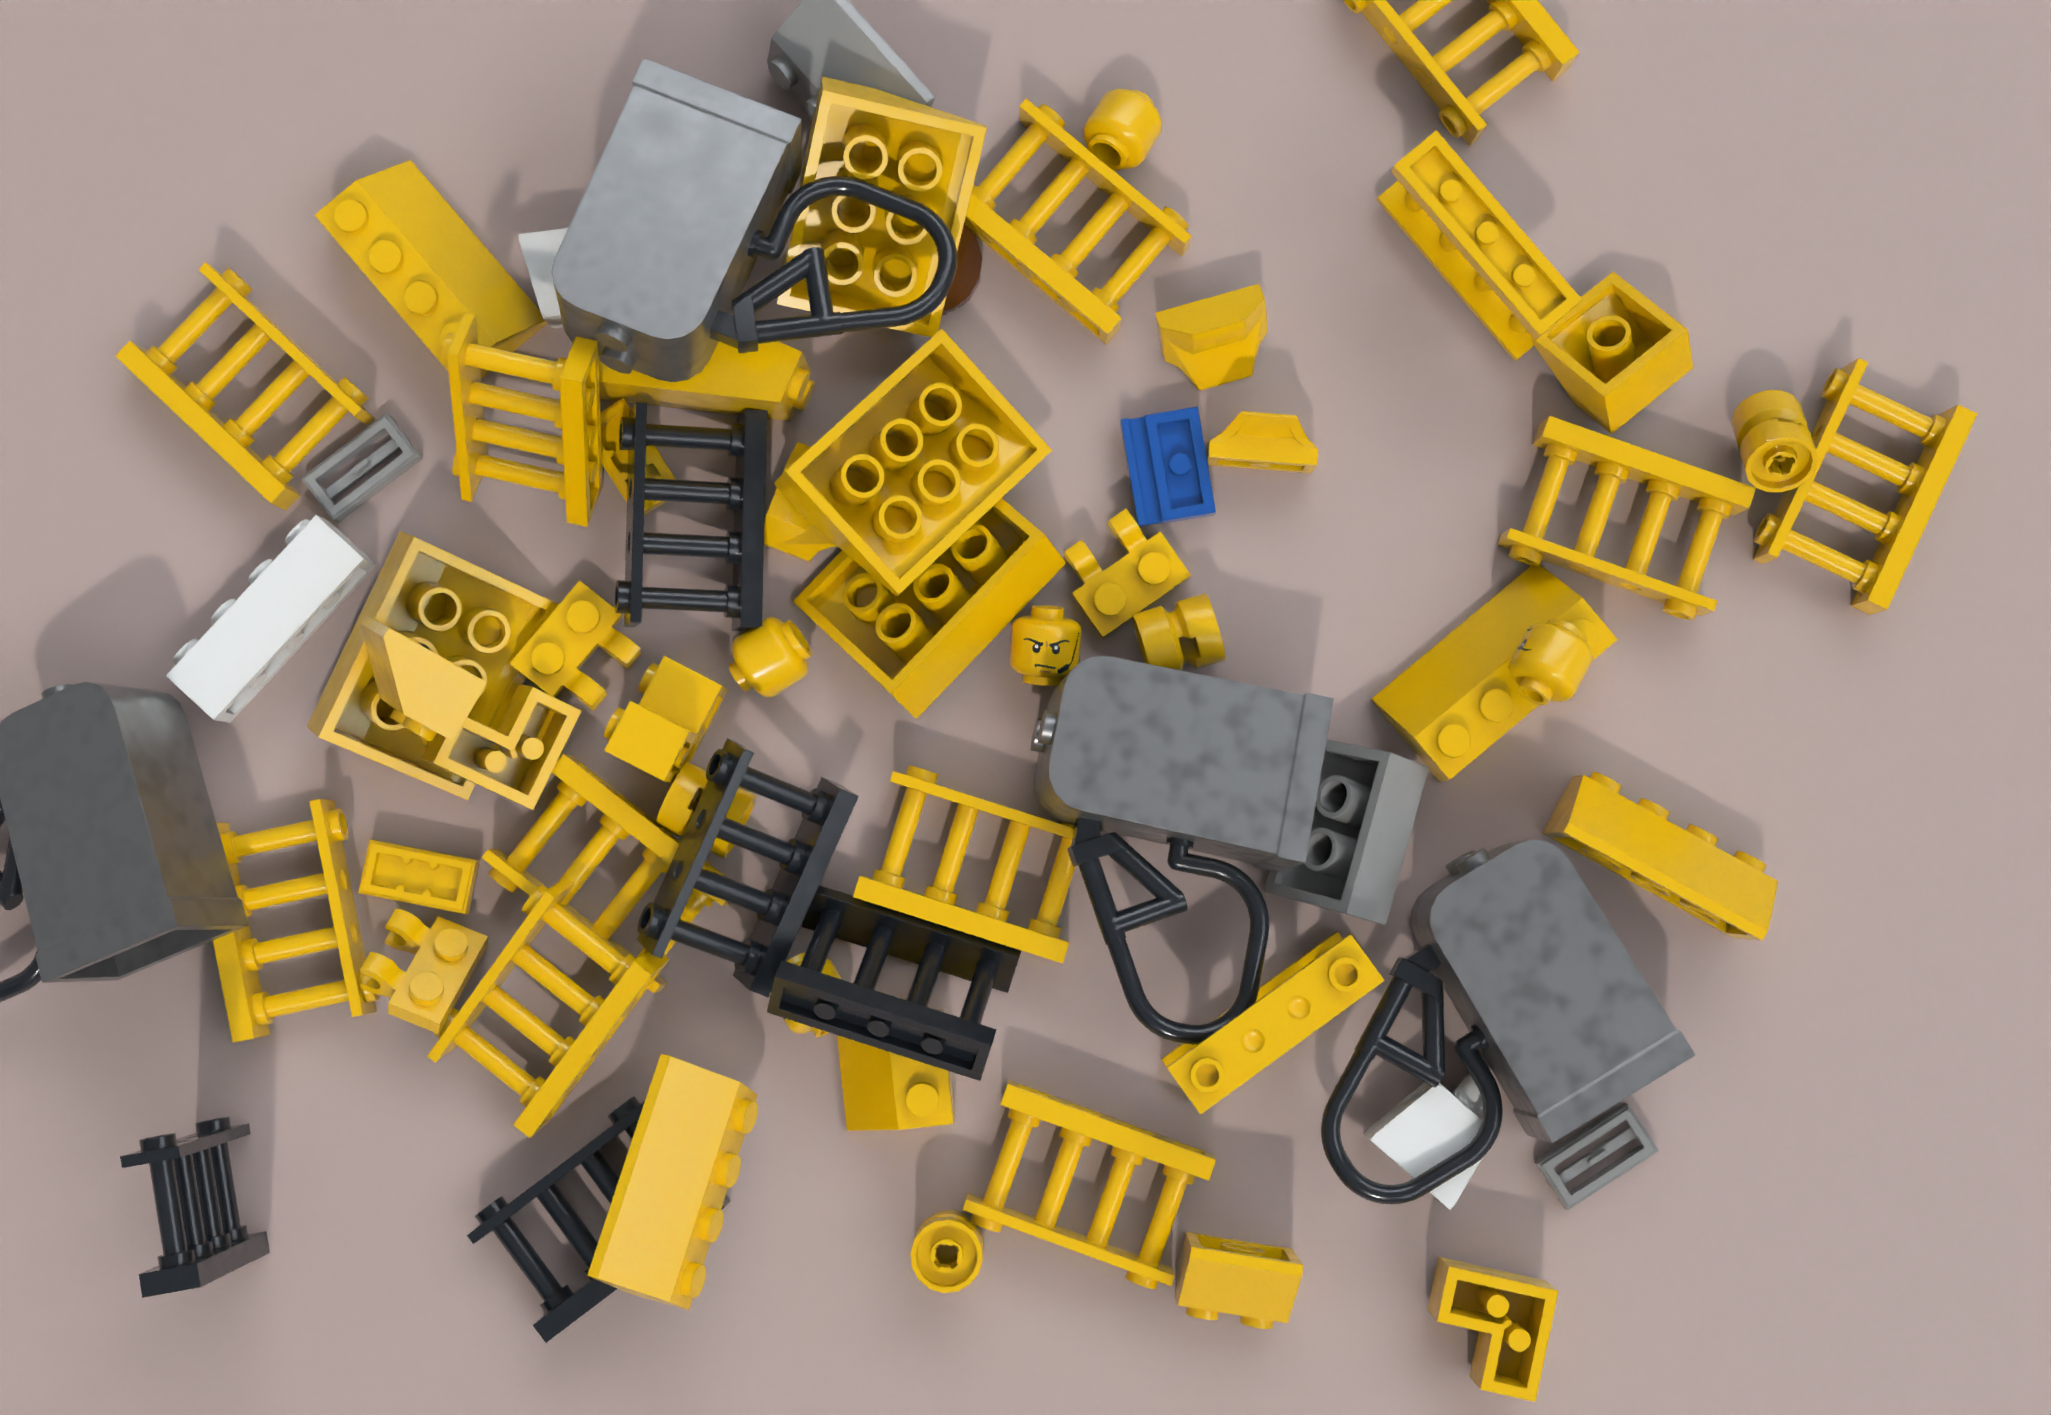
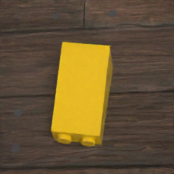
M718 342L711 359L704 369L689 380L678 382L658 380L635 370H632L629 374L620 373L603 364L599 357L600 399L619 401L624 398L627 403L640 402L653 406L740 415L745 409L767 410V419L791 421L796 409L800 411L805 410L815 387V381L809 379L812 372L803 352L781 342L758 344V351L738 353L737 348Z

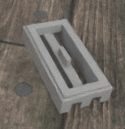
M388 413L301 478L331 519L337 523L423 459L422 455L413 447L408 437L397 426L398 424ZM387 432L392 437L391 440L358 463L325 490L320 483ZM398 450H402L403 453L345 498L337 504L333 502L335 498Z
M1623 1103L1534 1161V1163L1547 1179L1546 1181L1550 1188L1558 1196V1200L1563 1208L1569 1210L1659 1150L1630 1105ZM1626 1121L1628 1124L1627 1128L1556 1173L1553 1167ZM1634 1138H1637L1641 1144L1640 1146L1570 1191L1567 1190L1564 1185L1565 1183Z

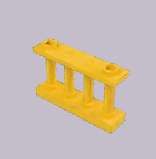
M1343 0L1353 13L1358 14L1361 12L1438 106L1441 110L1439 117L1445 128L1456 138L1462 136L1469 146L1479 139L1487 126L1479 114L1535 71L1540 73L1544 71L1553 82L1570 68L1580 53L1538 0H1487L1490 4L1489 13L1434 56L1430 55L1412 32L1453 0H1418L1400 15L1395 12L1387 0ZM1502 29L1504 31L1511 30L1523 45V54L1465 98L1446 73Z
M1026 98L1019 106V122L1027 127V130L979 186L973 185L965 224L976 237L1107 345L1120 330L1122 317L1116 313L1120 309L1117 303L1166 245L1170 246L1180 256L1185 254L1189 249L1192 237L1186 231L1189 225L1170 207L1164 206L1160 210L1063 129L1066 126L1064 120L1052 108L1045 104L1036 107ZM1045 142L1069 163L1019 221L1012 219L1008 223L993 211L996 207L994 200ZM1087 177L1110 197L1060 255L1054 253L1051 257H1048L1034 245L1037 241L1035 234L1082 179ZM1128 211L1146 226L1150 232L1101 289L1095 287L1090 292L1075 279L1078 276L1076 268L1124 212Z
M1437 130L1393 166L1391 172L1398 180L1379 195L1376 200L1514 361H1517L1534 346L1531 337L1535 340L1582 301L1581 297Z
M205 262L198 270L216 286L207 298L159 347L152 345L146 350L129 341L115 357L267 501L287 511L301 496L288 484L294 477L291 471L348 412L368 426L375 419L362 406L369 398L345 376L337 383L252 303L247 296L253 289L232 269L228 267L221 274ZM234 303L255 324L197 384L191 381L186 387L173 375V372L178 368L175 362ZM272 339L293 361L236 420L230 418L224 423L211 411L217 404L214 398ZM309 376L313 377L332 397L275 457L269 454L263 460L249 447L255 441L252 435Z
M464 312L455 334L448 333L446 335L441 350V365L448 367L456 442L452 473L453 476L459 477L461 500L472 502L482 477L558 493L559 499L566 500L567 523L588 527L603 488L598 341L576 336L568 357H559L557 362L478 345L475 314ZM480 369L552 384L553 390L560 392V398L558 400L481 383ZM484 407L553 421L555 428L562 429V435L557 436L485 420ZM487 443L554 457L557 464L564 465V470L561 472L488 456Z
M1857 358L1842 369L1835 368L1827 379L1821 393V397L1827 401L1811 434L1818 456L1816 471L1802 485L1785 491L1774 515L1768 513L1763 518L1754 536V542L1759 544L1753 560L1764 564L1778 558L1781 550H1785L1852 582V589L1856 590L1857 593L1851 606L1872 615L1888 610L1978 413L1961 405H1956L1939 415L1934 414L1931 418L1860 385L1859 382L1869 362ZM1849 404L1920 437L1919 443L1924 445V448L1917 463L1912 462L1907 466L1837 433V429ZM1826 453L1897 485V492L1901 493L1902 496L1895 511H1889L1885 515L1815 482L1814 479ZM1806 501L1874 533V539L1880 543L1872 561L1867 559L1864 563L1859 562L1792 530L1791 528L1803 502Z
M1548 416L1538 425L1532 445L1545 449L1543 455L1548 459L1524 529L1521 532L1509 528L1500 535L1497 545L1510 549L1508 556L1518 562L1531 566H1540L1542 560L1664 603L1662 611L1677 618L1694 620L1696 615L1703 616L1715 611L1718 601L1697 594L1722 519H1728L1730 514L1735 516L1749 509L1756 488L1552 416ZM1577 460L1596 467L1595 474L1599 478L1574 550L1546 541L1543 538L1569 465H1575ZM1628 478L1647 485L1646 492L1650 496L1626 566L1623 568L1595 558V554L1619 484L1626 483ZM1680 496L1699 503L1697 510L1701 512L1677 585L1674 586L1646 576L1670 503L1671 501H1677Z
M563 754L552 771L554 775L561 779V782L556 787L560 791L509 856L499 849H488L481 858L493 867L488 874L498 884L512 893H515L520 888L531 896L538 887L544 884L528 873L526 869L577 805L583 807L589 801L604 813L599 820L602 826L559 879L561 881L567 877L574 883V886L563 899L560 906L626 957L631 953L613 940L611 936L662 872L667 873L681 840L668 830L656 825V821L574 756ZM631 834L647 847L641 854L645 859L593 924L568 903L619 838L625 841ZM705 861L704 869L727 877L709 862ZM693 889L680 919L692 923L704 906L710 908L715 901L721 906H729L730 902ZM670 939V942L664 953L665 956L674 946L676 941ZM643 948V950L635 958L637 959L640 955H642L646 951V949ZM658 975L648 990L653 994L660 992L668 982Z
M908 765L905 774L893 771L890 782L907 788L881 869H875L872 878L859 876L853 897L1063 964L1070 942L1059 938L1062 928L1058 927L1057 924L1075 870L1067 850L1072 844L1075 825L1063 821L1059 824L936 785L939 774ZM929 794L957 803L958 807L933 885H927L924 895L903 889L906 878L901 877L926 796ZM982 811L1008 819L1010 823L985 902H979L976 911L955 905L958 895L954 894L953 891L978 812ZM1033 827L1061 836L1062 839L1037 918H1031L1029 926L1026 928L1007 922L1010 911L1005 910L1030 829Z
M317 799L309 801L312 820L237 835L235 831H230L229 823L216 822L237 897L242 899L247 921L255 909L328 894L334 924L332 927L258 942L256 938H251L250 928L246 926L213 940L233 1043L270 1035L268 1024L273 1022L274 1017L349 1001L352 1017L377 1012L375 1001L380 999V995L373 994L360 987V982L364 977V974L360 973V968L366 960L343 845V840H347L349 836L348 824L341 808L336 809L335 800ZM317 841L323 873L249 889L245 884L241 885L237 863H241L243 856ZM333 948L339 949L344 980L271 996L266 991L262 992L258 970L263 968L264 963Z
M567 877L549 889L541 885L529 897L521 910L527 915L526 919L460 1011L453 1008L439 1034L433 1032L439 1040L427 1055L428 1058L436 1063L458 1046L520 1095L519 1103L526 1108L513 1125L529 1138L534 1136L552 1119L670 960L665 955H663L662 959L653 956L647 950L637 959L631 954L625 957L560 906L563 899L574 886V883ZM546 923L611 974L609 981L616 986L606 999L601 995L594 998L530 947ZM516 965L581 1016L578 1021L585 1028L576 1040L571 1036L564 1039L500 988ZM486 1006L551 1056L548 1062L555 1068L546 1080L541 1076L534 1079L471 1028Z
M1335 931L1259 987L1256 1002L1198 1045L1181 1043L1160 1059L1201 1115L1385 980L1351 934L1342 938L1339 932ZM1226 1010L1225 1012H1223L1221 1015H1219L1217 1018H1215V1019L1212 1020L1211 1022H1213V1021L1219 1019L1220 1017H1222L1228 1010Z
M1008 1079L1000 1105L1010 1108L1007 1117L1012 1120L984 1198L970 1193L966 1195L962 1210L972 1213L970 1222L994 1232H1001L1003 1225L1125 1269L1127 1270L1125 1276L1127 1280L1149 1289L1155 1290L1158 1282L1172 1287L1175 1278L1173 1268L1161 1264L1160 1260L1187 1184L1193 1185L1196 1176L1209 1181L1216 1163L1214 1155ZM1043 1120L1061 1127L1059 1136L1063 1138L1038 1211L1036 1216L1033 1217L1004 1205L1032 1127L1038 1128L1040 1121ZM1092 1139L1112 1145L1111 1155L1115 1159L1087 1236L1057 1226L1056 1223L1084 1146L1090 1147ZM1145 1157L1164 1164L1162 1174L1167 1177L1140 1253L1136 1255L1109 1245L1108 1241L1136 1165L1141 1166Z

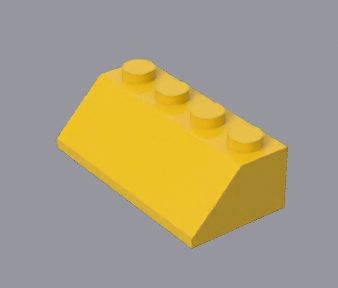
M411 160L355 180L314 215L440 363L444 339L448 333L455 334L464 312L475 314L478 345L510 352L518 349L547 324L537 306ZM480 369L481 379L490 371Z
M1530 566L1370 700L1425 766L1429 767L1430 772L1439 782L1448 781L1539 706L1519 694L1517 690L1519 685L1511 677L1508 668L1511 658L1526 630L1531 625L1540 622L1547 623L1550 619H1560L1575 625L1586 635V643L1591 649L1593 660L1618 639L1583 597L1543 566Z
M1593 771L1590 777L1579 775L1571 778L1542 834L1732 938L1764 940L1769 929L1778 886L1777 880L1763 873L1767 867L1765 863L1738 850L1733 857L1715 847L1719 839L1713 834L1692 824H1688L1686 830L1667 821L1670 815L1668 810L1645 798H1640L1636 804L1618 794L1622 788L1619 783L1600 773Z
M660 1054L587 1276L632 1295L685 1310L690 1309L693 1298L700 1294L705 1283L706 1267L704 1262L710 1243L717 1240L722 1230L724 1214L721 1209L728 1188L733 1187L740 1173L741 1158L739 1152L745 1134L751 1132L757 1119L758 1104L756 1099L758 1094L739 1081L675 1057Z

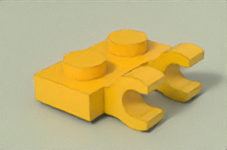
M1124 509L1106 523L1127 552V555L1102 571L1082 539L1063 553L1071 568L1084 584L1071 595L1101 638L1129 620L1132 614L1139 613L1191 576L1161 531L1146 540L1140 527L1127 509Z
M579 580L509 664L541 691L556 698L562 689L565 688L594 711L607 696V693H605L606 690L579 670L598 646L627 670H629L642 652H640L641 648L633 641L614 629L623 618L622 614L616 613L613 606Z
M395 908L385 925V929L390 931L385 939V943L397 950L415 954V957L405 972L386 956L370 952L360 968V973L364 974L360 987L373 994L391 998L388 1002V1014L439 1034L487 948L488 936L439 916L430 929L415 915Z

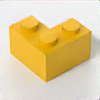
M664 656L659 665L651 663L644 673L638 687V692L644 694L639 704L630 701L625 710L618 707L613 713L603 735L609 739L604 751L662 781L673 783L682 767L687 762L692 761L729 689Z
M519 684L496 731L467 717L454 741L437 733L433 741L429 742L421 759L521 806L534 810L579 718L581 710L532 686Z
M1438 1256L1427 1311L1437 1322L1479 1331L1469 1377L1480 1390L1536 1402L1559 1291L1546 1280Z

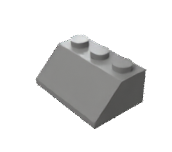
M802 0L771 38L767 58L769 72L780 87L785 90L791 89L801 100L811 122L822 76L879 89L929 107L933 105L935 96L849 0Z
M1327 739L1306 863L1283 872L1269 870L1264 892L1386 925L1429 767L1391 752Z

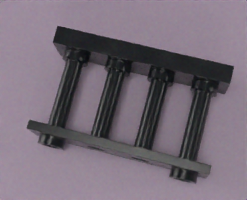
M636 402L629 411V417H621L619 426L620 450H628L625 581H616L615 612L624 613V627H636L639 625L642 619V609L724 612L725 618H732V631L745 632L751 628L761 627L763 611L767 410L745 409L737 417V423H730L728 429L646 424L647 403ZM646 446L727 450L728 456H736L735 478L729 477L727 483L645 478ZM644 501L726 504L727 510H734V531H727L726 536L644 532ZM643 554L725 558L726 564H733V585H726L725 590L642 587Z
M727 738L723 748L718 749L708 763L706 770L707 784L653 903H648L640 915L637 927L639 933L637 941L651 955L661 959L671 939L733 962L735 966L733 976L749 991L769 998L781 960L785 961L859 796L844 786L824 777H821L817 788L809 792L748 767L754 753L740 743ZM741 787L802 812L803 819L795 837L786 842L726 818L738 788ZM715 839H721L779 862L780 871L772 888L763 892L704 869V863ZM696 889L756 912L758 920L749 939L740 942L681 920L680 917L692 890Z
M819 885L801 926L814 931L802 963L798 966L781 960L774 978L767 1013L980 1081L997 1030L981 1024L992 988L1008 993L1021 950L870 903ZM835 938L866 947L853 983L822 973ZM887 955L919 965L907 1000L875 990ZM939 972L971 981L960 1017L928 1007Z
M635 1096L608 1115V1118L613 1123L610 1128L508 1204L501 1196L475 1215V1218L481 1225L467 1235L470 1241L475 1244L493 1231L541 1296L544 1302L540 1306L546 1314L534 1323L533 1326L545 1343L600 1303L617 1288L592 1277H589L590 1281L574 1293L568 1285L562 1288L511 1216L537 1198L587 1265L588 1269L584 1271L587 1275L598 1242L555 1183L581 1164L611 1204L619 1177L599 1150L624 1131L633 1139L644 1102L640 1104ZM727 1195L725 1196L722 1209L731 1201Z
M229 1117L195 1123L197 1133L176 1139V1133L140 1139L139 1151L120 1156L122 1168L149 1163L163 1255L157 1256L159 1265L139 1274L142 1298L200 1288L270 1253L267 1232L248 1234L247 1225L241 1226L237 1206L227 1142L251 1134L249 1123L231 1126Z

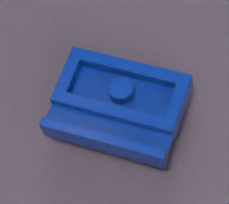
M1198 406L1144 415V417L1120 419L1138 526L1141 528L1147 525L1165 524L1215 515L1216 509Z

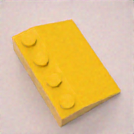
M822 76L798 189L820 178L846 176L866 181L929 207L943 219L952 233L958 251L987 126L879 89ZM831 196L812 203L800 214L786 243L781 267L808 248L819 247L824 249L833 312L840 311V313L901 306L916 300L928 289L934 278L938 265V252L935 242L929 233L914 221L855 198ZM806 278L777 297V304L810 311ZM946 297L932 313L923 319L911 324L887 328L933 337L939 329Z
M940 329L786 469L774 482V485L810 524L894 595L898 596L1040 463L1052 449L947 333Z
M1001 498L898 596L894 595L844 551H841L793 602L883 689L917 719L1054 577L1066 562L1044 533Z
M399 531L307 724V728L321 739L468 800L476 784L421 759L430 741L406 729L402 724L390 718L394 708L380 699L360 623L366 614L486 681L487 684L469 713L468 718L496 731L518 685H523L526 679L511 667L509 663L559 604L417 537Z

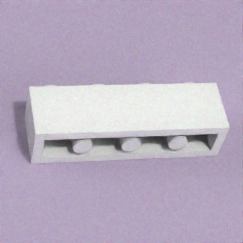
M315 515L311 521L305 519L298 523L285 539L287 546L274 560L267 559L251 573L248 578V583L251 585L237 600L230 599L215 611L210 620L213 626L199 640L197 638L190 640L176 653L173 659L176 665L166 676L213 720L231 723L377 566L374 561L330 521Z

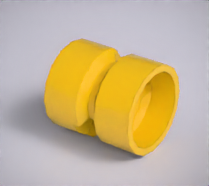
M1765 390L1752 394L1738 405L1733 412L1731 424L1748 481L1755 488L1765 492H1785L1795 489L1808 481L1816 471L1818 456L1800 402L1792 394L1785 391Z
M1206 593L1177 601L1174 611L1171 612L1159 606L1132 614L1137 640L1144 663L1182 671L1183 665L1186 663H1190L1198 669L1225 661L1226 659L1216 616Z
M687 762L682 767L662 803L656 819V825L683 837L707 784L706 770L690 762ZM739 787L726 814V818L746 825L755 806L757 796ZM716 838L710 852L722 858H727L735 845Z
M945 1210L938 1211L927 1217L917 1229L910 1252L912 1269L918 1280L929 1289L941 1293L958 1292L970 1285L979 1274L983 1261V1234L977 1225L970 1222V1217L962 1212Z

